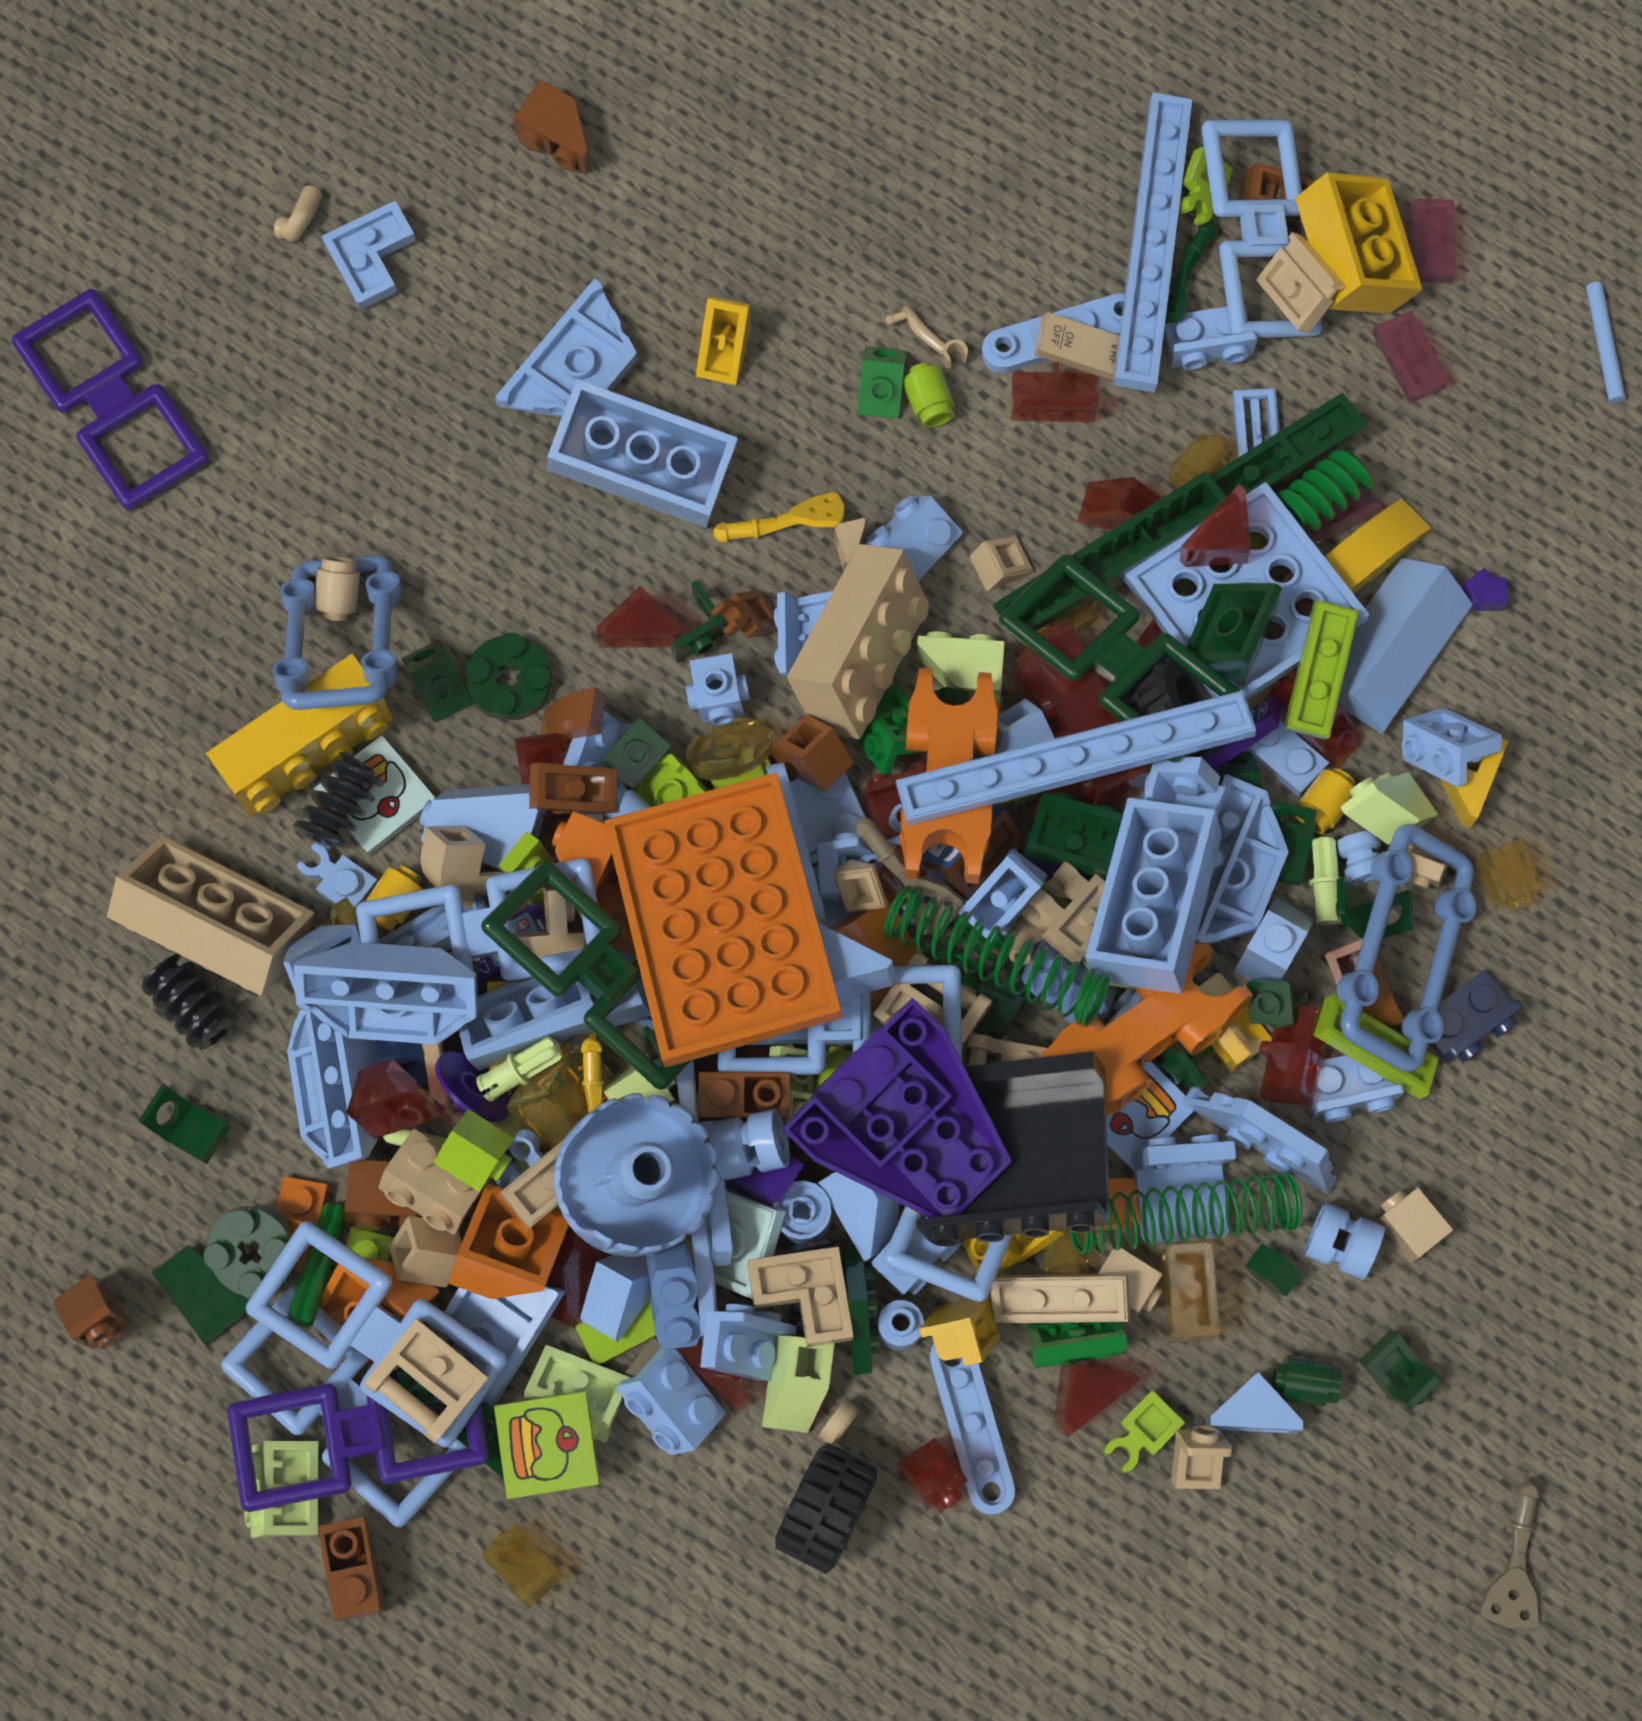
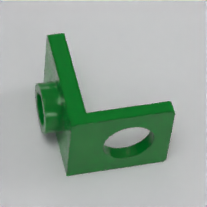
M865 346L857 412L859 415L899 418L906 350Z

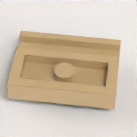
M1292 232L1289 235L1291 239L1286 248L1280 247L1256 281L1298 331L1309 334L1334 302L1332 296L1337 290L1342 291L1345 285L1302 235Z

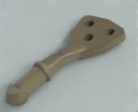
M867 817L859 818L855 824L856 833L859 837L863 838L876 854L878 862H882L890 869L904 886L910 885L915 887L916 891H922L921 903L913 918L916 927L918 928L921 916L928 904L925 900L926 896L931 898L937 897L938 904L932 922L929 923L923 934L927 935L935 931L947 901L953 903L954 906L950 923L965 905L964 898L946 884L919 875L918 879H906L904 862L896 852V847L890 845L875 826L876 823ZM932 906L930 907L926 917L929 916ZM947 914L945 915L940 928H942L947 917Z
M1528 1480L1523 1482L1517 1491L1519 1494L1514 1522H1511V1527L1513 1528L1512 1551L1507 1568L1489 1586L1479 1607V1614L1484 1619L1507 1628H1535L1539 1623L1537 1595L1526 1573L1525 1552L1530 1534L1534 1531L1532 1523L1540 1492L1536 1483ZM1511 1590H1516V1597L1512 1599L1509 1598V1592ZM1494 1604L1499 1605V1611L1496 1613L1491 1611V1607ZM1523 1610L1528 1611V1616L1525 1619L1520 1618V1613Z

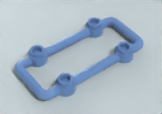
M351 557V559L357 560L356 570L360 571V574L376 572L366 580L368 598L374 604L372 651L366 653L361 659L364 679L370 686L306 692L310 683L308 664L302 659L305 616L309 615L315 606L314 584L308 579L316 577L317 567L322 566V560L299 564L294 568L291 580L285 582L280 587L283 608L288 611L284 658L274 664L272 671L276 687L281 691L282 702L288 708L306 710L371 704L381 700L386 695L388 687L395 683L399 670L396 655L390 651L391 610L398 605L399 599L402 596L400 577L393 572V565L386 557Z
M1403 824L1395 830L1389 851L1377 855L1371 864V874L1375 881L1379 883L1355 971L1346 973L1339 980L1336 990L1338 998L1345 1003L1340 1024L1345 1038L1397 1069L1412 1072L1422 1065L1428 1044L1437 1042L1443 1034L1444 1025L1442 1017L1438 1013V1007L1461 923H1466L1473 919L1476 913V902L1470 892L1474 879V868L1471 861L1461 852L1418 826ZM1410 842L1455 869L1456 877L1452 890L1444 891L1435 902V912L1439 919L1443 921L1420 1008L1409 1012L1402 1022L1403 1034L1410 1040L1408 1052L1406 1053L1361 1028L1359 1020L1363 1006L1373 1004L1378 997L1379 987L1373 975V970L1397 885L1407 883L1412 875V862L1406 854Z

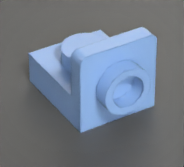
M1184 757L1177 763L1170 762L1168 759L1152 763L1150 773L1145 779V798L1149 801L1174 804L1177 793L1184 796H1197L1199 792L1216 793L1220 776L1202 757Z

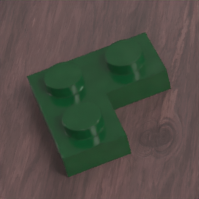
M855 1245L843 1246L847 1300L854 1336L851 1341L854 1375L872 1373L871 1354H880L878 1327H869V1318L878 1317L876 1292L871 1290L874 1289L872 1262H863V1258Z

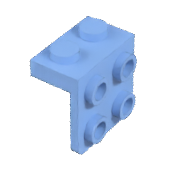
M1216 1134L1192 1137V1144L1176 1145L1174 1137L1148 1140V1147L1132 1154L1136 1189L1145 1195L1150 1188L1154 1187L1161 1193L1167 1186L1171 1185L1178 1191L1184 1184H1190L1196 1189L1200 1182H1207L1213 1187L1218 1180L1224 1181L1222 1165L1236 1159L1234 1141L1219 1142L1218 1135ZM1220 1184L1216 1187L1215 1192L1220 1200L1224 1216V1233L1221 1237L1223 1238L1228 1235L1229 1228L1225 1214V1186ZM1203 1186L1199 1189L1198 1193L1202 1199L1207 1218V1235L1205 1239H1217L1212 1232L1209 1220L1208 1206L1211 1191L1208 1187ZM1186 1188L1182 1192V1197L1185 1201L1190 1220V1237L1188 1241L1199 1240L1195 1234L1192 1221L1194 1193L1191 1189ZM1169 1190L1165 1194V1199L1168 1203L1173 1222L1172 1242L1181 1241L1175 1221L1177 1195L1173 1190ZM1152 1192L1149 1194L1148 1201L1155 1219V1243H1164L1160 1233L1158 1218L1160 1197L1156 1192ZM1137 1194L1141 1217L1140 1232L1143 1241L1146 1242L1143 1235L1141 1215L1143 1199ZM1213 1198V1218L1216 1231L1219 1234V1213ZM1197 1201L1196 1219L1200 1235L1202 1236L1203 1221L1200 1206ZM1180 1203V1225L1183 1237L1185 1238L1186 1223L1183 1208ZM1163 1205V1226L1168 1240L1169 1226L1166 1210ZM1146 1207V1226L1149 1240L1151 1242V1221Z

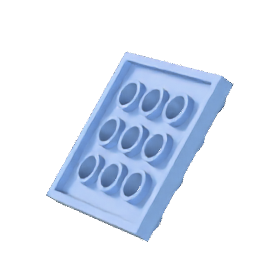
M1266 482L1124 575L1125 583L1162 632L1170 634L1185 647L1190 640L1213 584L1277 583L1282 587L1277 611L1272 622H1276L1282 627L1284 631L1283 636L1276 640L1264 639L1245 686L1230 681L1240 691L1244 692L1246 701L1299 666L1310 616H1303L1297 612L1295 603L1303 598L1312 599L1313 601L1320 600L1357 610L1359 614L1355 628L1366 622L1369 617L1366 609ZM1257 532L1266 537L1268 544L1262 549L1253 550L1245 545L1243 538L1249 533ZM1222 555L1227 557L1233 566L1225 573H1217L1209 567L1208 561L1214 556ZM1283 565L1292 571L1293 578L1286 583H1278L1270 577L1269 570L1274 566ZM1186 578L1196 584L1197 591L1190 596H1181L1174 591L1172 585L1177 580ZM1204 684L1212 698L1219 697V695Z

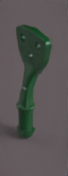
M1212 220L1199 225L1197 233L1184 248V254L1169 286L1165 324L1178 323L1185 317L1190 303L1187 288L1190 273L1198 260L1203 257V252L1213 237L1217 236L1218 226Z

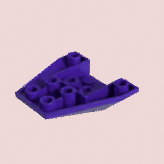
M911 998L883 1022L814 1091L782 1128L815 1162L928 1218L959 1215L1012 1162L946 1030L914 998Z

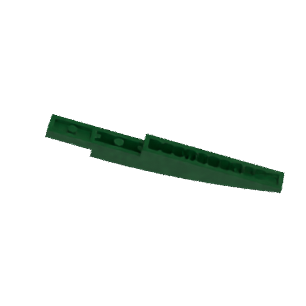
M1342 392L1211 475L1207 471L1203 472L1070 556L1109 587L1115 589L1125 583L1124 575L1263 483L1266 482L1275 494L1287 488L1296 480L1297 474L1366 432L1368 423ZM1040 575L995 602L993 608L1000 616ZM1065 575L1021 619L1037 631L1092 602L1096 598Z

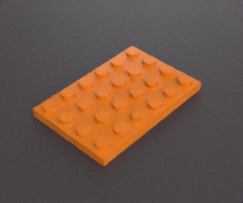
M777 772L604 820L657 1043L665 1067L844 1018Z

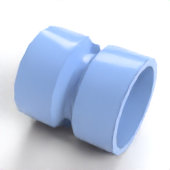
M771 1109L750 1114L747 1122H743L739 1117H734L711 1124L710 1141L716 1147L718 1157L716 1167L723 1180L749 1176L754 1167L763 1173L788 1167L790 1161L788 1137L782 1130L785 1125L778 1110Z
M808 1181L793 1182L781 1201L773 1204V1207L786 1211L779 1235L789 1245L794 1246L806 1241L824 1239L829 1233L832 1223L831 1204L826 1192L817 1184Z
M1325 1202L1314 1222L1303 1256L1326 1266L1333 1261L1337 1262L1340 1272L1363 1281L1376 1258L1384 1236L1385 1226L1364 1217H1360L1356 1221L1351 1220L1349 1211ZM1339 1229L1348 1232L1341 1250L1332 1247Z

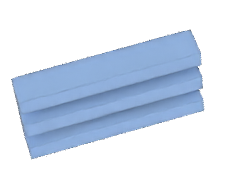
M1276 388L1233 391L1237 458L1248 452L1243 400H1249L1253 448L1262 443L1259 399H1266L1269 438L1279 432Z

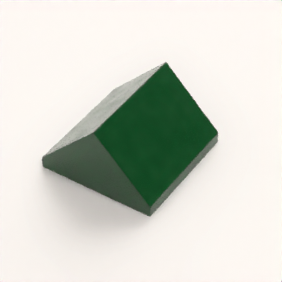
M1277 583L1213 584L1186 647L1227 680L1245 686L1277 611L1282 587Z

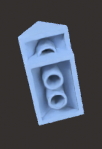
M1401 558L1365 609L1369 613L1368 620L1355 628L1337 705L1380 734L1384 733L1473 605L1446 566Z
M625 952L620 953L625 959L628 960ZM533 977L511 982L477 997L478 1014L476 1018L459 1029L464 1053L468 1061L478 1071L502 1064L507 1061V1055L511 1052L520 1053L547 1036H551L561 1045L568 1042L572 1037L577 1040L595 1034L585 1025L583 1018L584 1014L598 999L578 981L561 997L552 995ZM638 984L606 1017L615 1027L651 1016Z

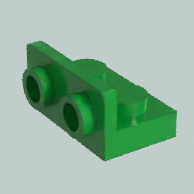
M899 685L890 686L885 690L876 707L873 720L868 723L861 738L855 739L882 775L892 773L897 755L917 753L916 751H906L910 699Z
M1122 1322L1027 1324L1031 1358L1035 1368L1059 1366L1092 1359H1104L1118 1356L1123 1351H1128L1126 1332Z

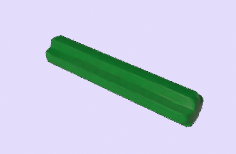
M326 1203L322 1206L316 1225L338 1241L345 1224V1207L340 1204ZM310 1245L288 1314L292 1322L303 1328H310L314 1324L333 1263V1259Z

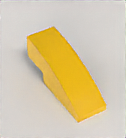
M1400 499L1357 529L1329 552L1325 558L1352 593L1355 594L1367 582L1371 583L1427 534L1431 527L1403 499Z

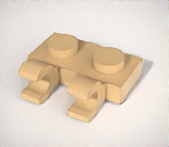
M1064 862L1046 887L1054 895L1060 898L1071 899L1072 902L1064 910L1049 894L1040 890L1029 902L1022 915L1030 923L1048 928L1042 939L1059 953H1062L1070 962H1080L1087 952L1105 881L1095 874L1088 882L1072 865Z

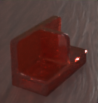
M1059 362L1052 363L1051 372H1013L1011 420L1095 423L1098 410V391H1096V376L1094 374L1059 373Z
M1301 1005L1298 1020L1294 1025L1274 1027L1272 1040L1261 1041L1259 1049L1267 1058L1260 1096L1264 1101L1313 1106L1326 1045L1324 1041L1314 1036L1321 1012L1319 1007Z

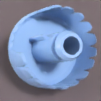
M632 1093L618 1100L616 1098L610 1099L589 1112L575 1124L565 1137L559 1149L554 1169V1188L557 1202L570 1227L591 1246L609 1254L625 1257L651 1255L684 1241L686 1236L698 1230L703 1224L704 1216L710 1212L714 1205L715 1197L712 1194L717 1190L720 1182V1173L717 1169L713 1168L717 1164V1150L713 1143L705 1142L709 1135L706 1127L699 1122L692 1123L694 1115L688 1108L682 1104H673L669 1107V1100L660 1095L643 1097L641 1093Z

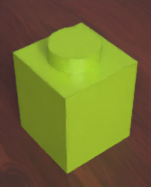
M468 1109L449 1134L433 1163L480 1192L489 1178L498 1182L510 1164L512 1158L505 1153L513 1142L514 1137Z

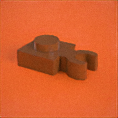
M760 590L735 593L730 599H724L711 611L713 616L720 615L728 620L729 625L723 629L726 635H735L740 630L747 638L771 635L777 630L774 621V611Z

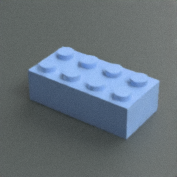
M576 379L547 456L546 470L706 528L738 438Z
M1135 798L1127 799L1085 956L1089 968L1095 969L1094 977L1098 973L1104 972L1109 975V983L1182 994L1222 838V831L1215 809Z

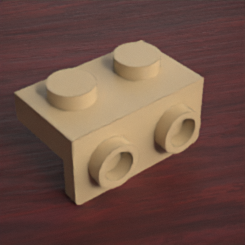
M413 1129L385 1168L378 1188L395 1205L407 1206L423 1216L424 1221L432 1228L439 1231L446 1230L450 1234L455 1235L465 1216L484 1190L485 1185L478 1192L435 1165L433 1162L442 1146Z

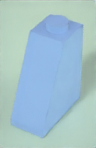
M530 784L445 790L432 801L428 800L424 806L420 818V824L425 826L421 841L424 840L426 826H466L486 844L482 863L501 870L498 865L526 831L539 839L547 810L529 809Z
M1276 897L1234 972L1249 981L1251 979H1282L1315 918Z

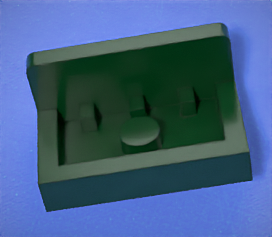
M1042 792L1024 856L1058 866L1067 862L1078 872L1092 876L1097 874L1102 879H1106L1123 814L1118 813L1116 809L1107 805L1093 806L1076 801L1075 798L1065 793L1056 792L1051 794Z

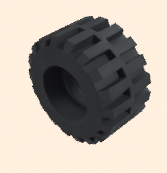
M1164 655L1121 700L1141 716H1146L1212 699V696L1200 680L1171 657ZM1225 744L1189 753L1185 757H1202L1205 759L1224 747Z
M828 1442L821 1446L814 1455L775 1537V1549L824 1574L831 1571L836 1566L876 1483L877 1467Z

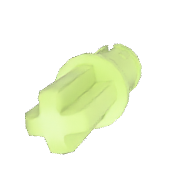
M1333 837L1315 838L1312 841L1314 879L1309 881V886L1313 887L1315 896V924L1322 926L1342 924L1337 913V879L1341 877L1338 875L1336 840Z
M547 1036L520 1053L511 1052L507 1055V1061L477 1077L476 1081L480 1092L489 1088L490 1091L485 1093L484 1097L492 1102L520 1083L528 1085L532 1082V1076L562 1059L563 1053L559 1042L551 1036Z

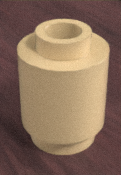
M336 556L322 557V566L317 567L314 609L322 612L323 619L346 621L348 620V614L357 613L360 571L356 570L357 560Z

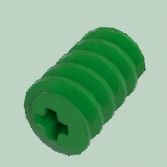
M1338 449L1330 453L1328 460L1319 461L1315 470H1307L1302 476V480H1294L1290 484L1289 490L1284 489L1278 492L1277 497L1304 531L1305 525L1314 531H1319L1322 525L1318 515L1327 521H1332L1335 514L1331 505L1340 511H1345L1348 504L1344 495L1352 501H1358L1361 498V494L1357 486L1359 485L1365 491H1371L1374 488V483L1365 465L1357 456L1349 450Z

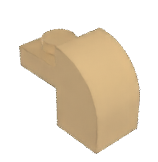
M426 826L421 850L422 871L435 887L449 884L458 886L461 892L463 908H472L475 893L488 896L486 882L489 877L504 874L502 870L482 863L486 844L466 826Z
M551 886L543 887L545 931L513 934L538 957L583 949L586 940L584 931L581 928L568 929L567 923L574 922V907Z

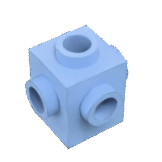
M732 653L689 661L693 684L686 685L690 711L698 710L702 724L726 725L732 723L737 717L745 716L742 701L750 700L745 674H737Z

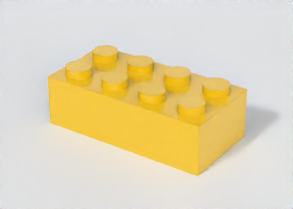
M350 654L309 683L306 692L370 686V684L364 679L361 664L353 654ZM384 697L371 704L306 710L288 708L281 701L206 752V755L251 818L256 813L263 815L272 811L279 805L280 797L291 789L300 790L311 784L317 777L316 772L329 763L331 764L333 761L343 762L339 752L351 755L353 752L352 748L364 739L371 741L381 736L388 729V723L393 718Z

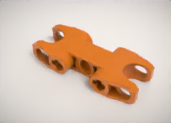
M919 668L915 690L909 702L906 751L927 752L926 772L971 761L973 756L987 757L995 754L998 708L994 698L992 673L979 672L977 688L972 699L963 705L952 706L939 700L934 693L932 669ZM992 805L911 826L907 825L903 808H901L899 842L903 852L905 878L918 879L921 858L925 851L934 845L946 844L957 849L964 858L965 883L978 884L983 858L989 846Z
M1199 942L1194 944L1182 994L1133 987L1143 999L1107 1026L1098 1015L1087 1027L1077 1025L1074 1021L1062 1030L1057 1039L1038 1058L1094 1051L1105 1067L1106 1112L1108 1116L1120 1111L1150 1086L1152 1079L1142 1068L1144 1065L1178 1041L1190 1055L1200 1053L1222 1037L1233 1021L1250 1005L1253 994L1245 985L1238 986L1222 996H1210L1197 989L1193 978L1212 960L1211 954L1214 951L1208 943L1203 944Z

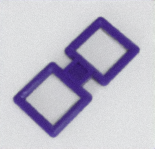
M95 289L86 290L13 335V346L57 411L67 413L86 401L98 418L77 432L76 438L124 509L132 510L209 461L208 451L162 385L153 384L134 396L122 379L143 365V357L99 292ZM90 309L123 358L65 393L32 343ZM155 404L188 452V455L131 490L97 439Z
M464 1356L474 1365V1362L470 1357ZM396 1369L389 1376L399 1383ZM330 1383L233 1402L227 1409L241 1507L246 1512H254L346 1493L352 1486L348 1460L376 1454L380 1480L386 1484L483 1465L489 1460V1449L481 1402L466 1423L469 1442L468 1449L396 1463L388 1410L367 1395V1406L340 1411L337 1388ZM320 1404L332 1476L258 1491L247 1418Z

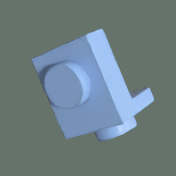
M841 833L834 836V841L818 843L819 867L816 869L815 878L820 895L839 904L844 903L833 875L834 871L844 861H855V859L861 858L864 855L875 854L858 834Z

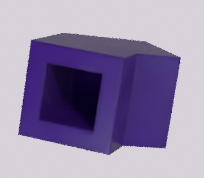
M1485 568L1467 580L1461 587L1473 603L1472 607L1476 611H1503L1508 604L1506 577L1493 578Z

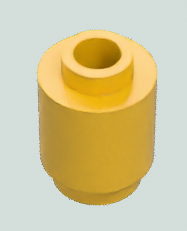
M1334 768L1333 771L1323 769L1298 802V806L1317 810L1315 833L1324 834L1327 829H1333L1344 815L1340 807L1353 798L1349 792L1354 788L1355 781L1341 769ZM1296 816L1301 823H1305L1303 819Z
M400 865L397 870L388 867L366 901L424 890L419 886L422 878L403 865ZM411 911L375 917L376 925L388 932H392L397 925H403Z

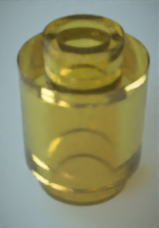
M1200 434L1173 462V469L1169 472L1170 480L1176 488H1179L1205 471L1211 475L1231 462L1228 454L1230 452L1229 446L1221 437L1215 434L1210 436Z

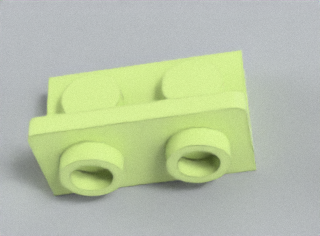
M546 1345L527 1384L523 1401L587 1391L594 1440L606 1443L611 1433L612 1423L623 1401V1397L617 1391L616 1386L622 1380L631 1377Z
M263 1441L252 1445L258 1491L318 1479V1441ZM318 1499L254 1512L245 1511L244 1513L245 1524L247 1527H251V1538L318 1535Z

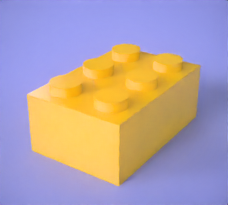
M1326 172L1295 197L1308 243L1345 285L1342 291L1337 290L1332 296L1334 302L1328 308L1329 310L1390 314L1423 290L1388 178Z

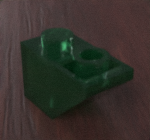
M1009 956L999 970L998 983L1001 985L1009 979L1014 967V962L1010 960ZM997 961L995 962L989 973L986 975V977H988L995 970ZM1026 964L1021 967L1015 977V992L1021 990L1025 985L1021 976ZM993 977L986 982L982 981L976 992L977 996L982 993L993 1000V1002L973 1031L980 1035L1003 1040L1027 1001L1026 990L1018 996H1013L1010 984L1002 989H998Z

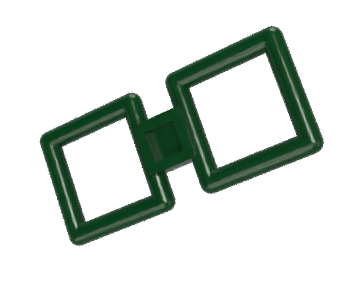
M1067 554L1061 555L999 616V623L1003 628L1068 680L1078 681L1092 668L1111 684L1099 695L1098 702L1120 722L1142 717L1121 698L1165 654L1219 696L1240 691L1239 688L1168 633L1160 634L1146 649L1136 643L1126 633L1139 621L1140 611ZM1065 575L1118 615L1074 660L1070 659L1021 619ZM1187 754L1173 757L1168 760L1170 762L1177 763L1180 762Z
M542 861L482 921V931L552 995L556 997L565 995L577 981L598 1000L584 1014L583 1020L585 1025L656 1089H666L690 1063V1061L669 1067H665L663 1064L659 1067L606 1019L642 980L638 959L631 964L612 947L613 943L622 934L621 925L552 862ZM546 882L600 930L559 975L504 926Z

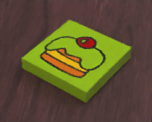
M587 1391L494 1406L507 1499L600 1485Z

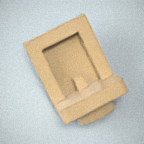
M1409 842L1406 854L1412 862V875L1407 883L1425 890L1428 889L1429 884L1440 888L1448 865Z
M1196 1425L1192 1427V1430L1176 1429L1171 1482L1175 1489H1220L1223 1459L1232 1455V1446L1221 1430L1209 1425Z

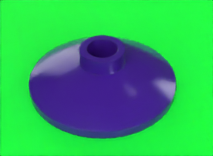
M455 1051L445 1052L437 1059L435 1063L436 1076L445 1092L449 1095L450 1103L457 1110L465 1113L469 1109L488 1122H501L510 1114L512 1104L508 1092H505L491 1102L484 1097V1094L489 1092L490 1089L487 1088L480 1092L478 1088L477 1077L490 1071L488 1068L478 1071L468 1061L465 1054Z

